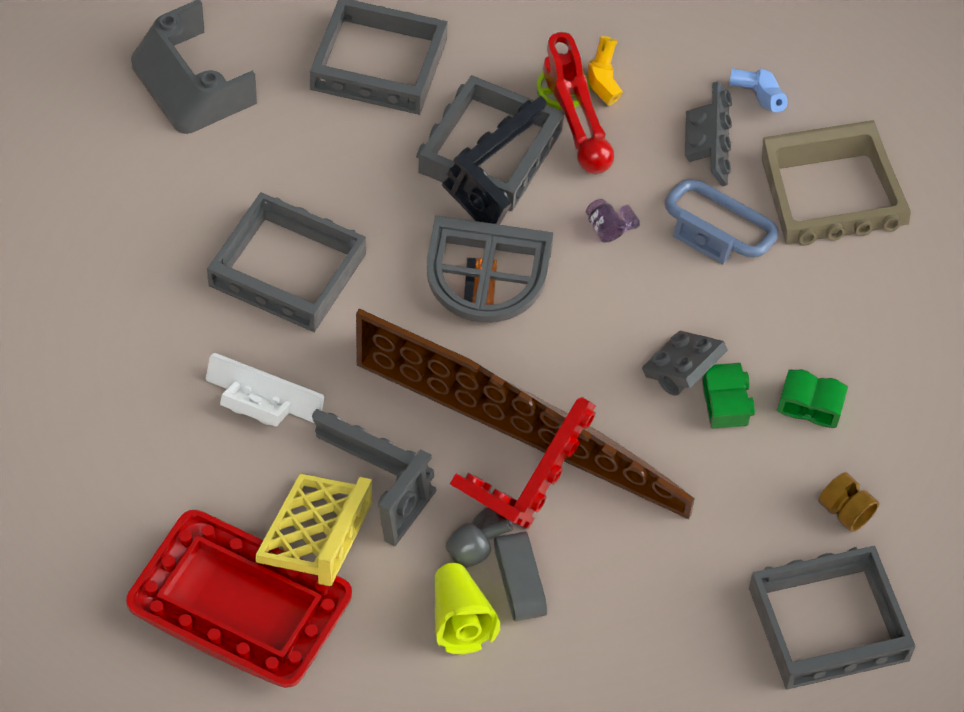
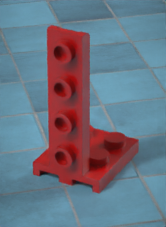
M583 397L575 401L518 500L497 489L491 492V484L469 472L466 477L456 473L450 485L513 523L529 529L535 519L532 517L534 511L536 513L539 512L547 499V496L544 494L550 484L554 485L559 480L563 472L561 465L567 456L571 457L579 445L578 436L583 428L587 429L593 422L596 415L594 412L596 405Z

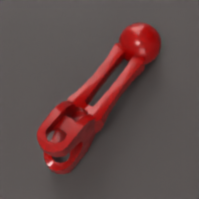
M557 32L549 37L547 45L548 57L544 60L543 73L549 89L554 93V97L560 104L569 124L575 149L578 150L577 159L579 165L588 173L601 174L607 171L613 164L614 150L611 144L605 140L606 134L593 108L586 76L582 70L581 57L574 38L569 33ZM558 42L564 43L568 47L567 53L558 54L555 44ZM571 95H575L582 109L591 138L587 139Z

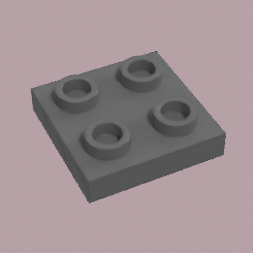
M678 331L642 367V370L647 378L658 380L661 387L667 393L677 396L685 388H691L728 349L723 340Z

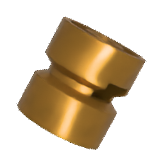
M843 472L834 478L822 491L818 500L831 514L838 513V520L850 532H855L863 527L876 513L880 504L867 490L860 491V484L847 472Z

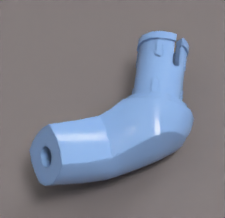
M732 68L729 86L754 89V92H757L756 97L762 108L772 112L785 110L788 103L787 97L780 89L771 72L762 68L757 70V72Z

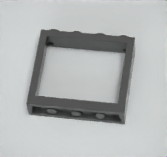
M338 0L310 69V90L420 115L447 41L448 21L356 0ZM343 21L430 40L431 44L416 85L412 86L326 66Z
M471 75L465 85L461 84L459 86L454 102L446 106L441 122L439 124L435 123L432 127L427 143H423L419 147L416 158H419L418 173L442 183L447 180V173L454 166L455 162L438 155V152L472 100L513 116L518 114V109L526 101L530 100L533 102L535 100ZM547 105L540 112L541 116L534 124L542 128L507 183L488 175V178L498 188L505 191L512 202L508 210L513 212L562 133L564 112Z
M260 192L208 266L209 287L315 333L365 257L366 237L356 233L355 230L339 226L330 219L318 217L309 213L304 208L295 207L283 202L278 197L274 198ZM265 220L347 254L315 304L232 268Z
M875 545L857 549L856 546L847 552L838 554L825 553L816 559L807 561L794 560L787 565L775 568L767 566L762 571L752 573L749 591L786 690L910 661L915 649V643ZM864 572L891 639L792 662L767 593Z

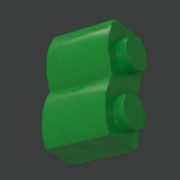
M741 363L713 365L702 376L704 397L707 403L711 429L748 426L750 416L755 414L753 397H748L746 391L749 390L750 386L748 372H743Z
M790 369L786 376L777 411L791 418L807 419L822 427L837 428L848 386L834 378H817L806 370Z

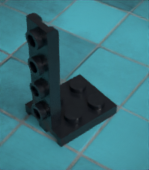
M542 96L533 102L530 100L526 101L518 109V114L513 118L510 115L505 117L498 124L496 131L493 133L490 131L486 132L477 141L478 145L472 149L469 147L465 148L454 158L455 164L449 169L447 173L448 178L442 183V186L475 221L500 225L512 202L505 191L498 188L479 166L539 120L540 112L547 105L546 100Z

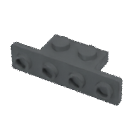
M717 81L712 84V104L686 111L685 157L689 162L711 156V172L721 186L728 185V174L731 173L728 157L729 151H731L729 129L732 127V121L729 115V106H732V97L730 92L724 90L720 82Z

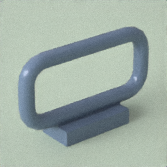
M688 179L681 181L665 198L666 210L677 219L673 237L721 264H724L729 259L731 250L745 257L754 258L762 256L772 247L779 236L777 226L769 218L699 180ZM695 191L763 228L767 234L757 245H747L680 208L676 202L685 192Z

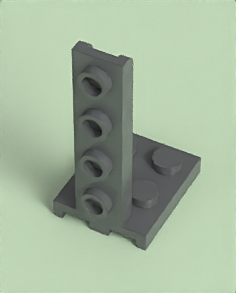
M316 409L312 414V419L316 425L315 433L317 438L397 476L394 485L389 491H385L381 495L378 502L384 541L396 546L437 491L436 487L432 486L430 482L435 477L434 469L428 467L432 455L421 449L417 454L410 450L405 451L394 446L385 438H378L367 433L365 429L358 425L352 426L342 421L333 413L327 414Z

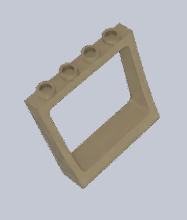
M874 120L763 137L761 160L786 244L800 242L803 245H810L817 239L829 238L835 241L847 234L857 233L859 236H865L872 230L885 229L886 231H894L902 225H909L911 210L891 166ZM867 156L870 158L891 203L890 207L796 221L791 214L780 169Z

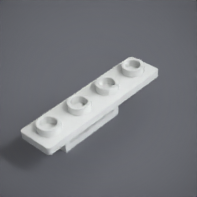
M213 353L209 358L206 381L227 389L221 396L220 405L231 409L235 413L245 414L259 420L263 424L277 427L289 413L313 422V412L316 409L322 411L325 398L323 394L217 353Z

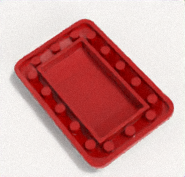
M189 510L179 517L129 590L126 604L128 610L133 615L186 644L267 682L289 688L297 685L302 680L352 599V587L348 581L339 576H336L332 586H326L318 583V575L257 563L256 553L263 542L262 539L203 511ZM275 548L269 550L268 553L278 555L286 551Z

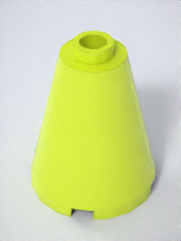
M447 563L440 567L434 576L436 641L439 646H444L446 652L451 654L463 655L477 652L482 649V643L488 639L492 643L500 632L499 617L463 565Z

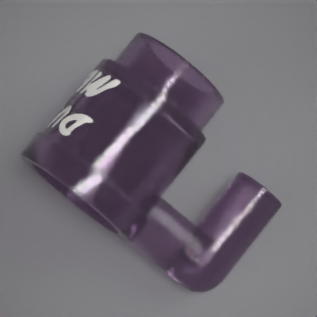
M605 199L595 200L587 207L586 214L588 220L602 242L614 241L624 231L637 229L640 226L639 218L629 205H624L619 210L624 218L623 220Z

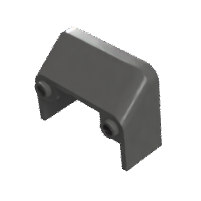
M195 0L159 16L131 56L132 69L174 129L184 134L198 131L257 104L256 79L253 70L229 81H226L222 74L213 70L195 75L174 47L205 33L201 0Z

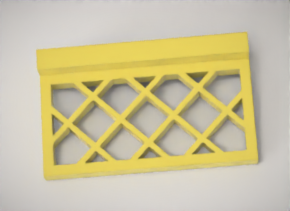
M299 474L256 553V562L318 575L319 584L332 586L373 504L372 479L359 477L355 485ZM304 486L317 488L318 491L305 495L302 489ZM342 493L347 494L348 497L335 501L332 495ZM324 498L328 503L315 508L311 502ZM303 505L307 509V511L296 515L291 511V509ZM333 511L337 514V517L324 521L321 517ZM313 518L317 522V524L307 528H303L300 524ZM294 526L297 530L286 535H282L280 532L281 529ZM321 532L326 534L327 538L315 542L310 537ZM303 539L307 544L292 549L289 543ZM281 546L286 551L278 555L268 553L269 550ZM310 553L316 556L314 562L300 560L299 558Z

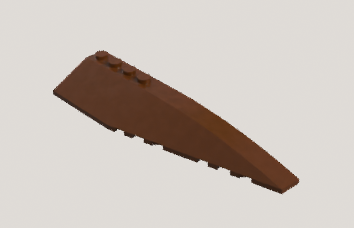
M360 308L356 312L357 366L544 453L546 452L568 413L498 377L463 355ZM593 427L583 428L577 438L579 445L571 457L567 456L564 462L687 519L690 518L695 500L694 497L647 462Z

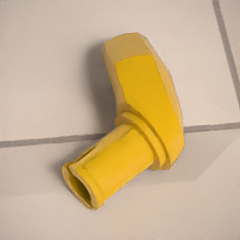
M602 35L599 38L600 41L595 58L588 62V79L593 91L610 106L617 102L623 94V91L613 79L614 68L611 64L618 41L614 38L611 41V37Z

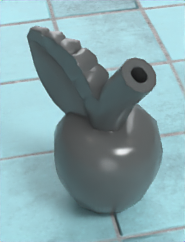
M488 507L484 508L474 518L472 523L463 524L452 533L446 543V550L450 553L455 563L461 564L465 568L475 566L490 555L491 547L488 540L512 531V522L508 519L499 521L497 512Z

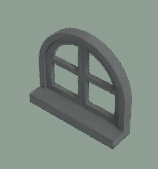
M435 216L427 256V278L430 289L436 299L447 310L461 318L483 323L500 322L514 318L529 309L543 291L551 257L553 232ZM446 243L484 248L481 270L442 264ZM495 250L533 255L534 262L531 277L492 271ZM443 272L479 277L475 303L464 300L455 294L447 285ZM490 279L527 284L523 291L511 300L500 304L486 305Z

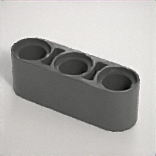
M524 531L494 537L495 554L513 620L520 621L547 616L546 598L528 533Z

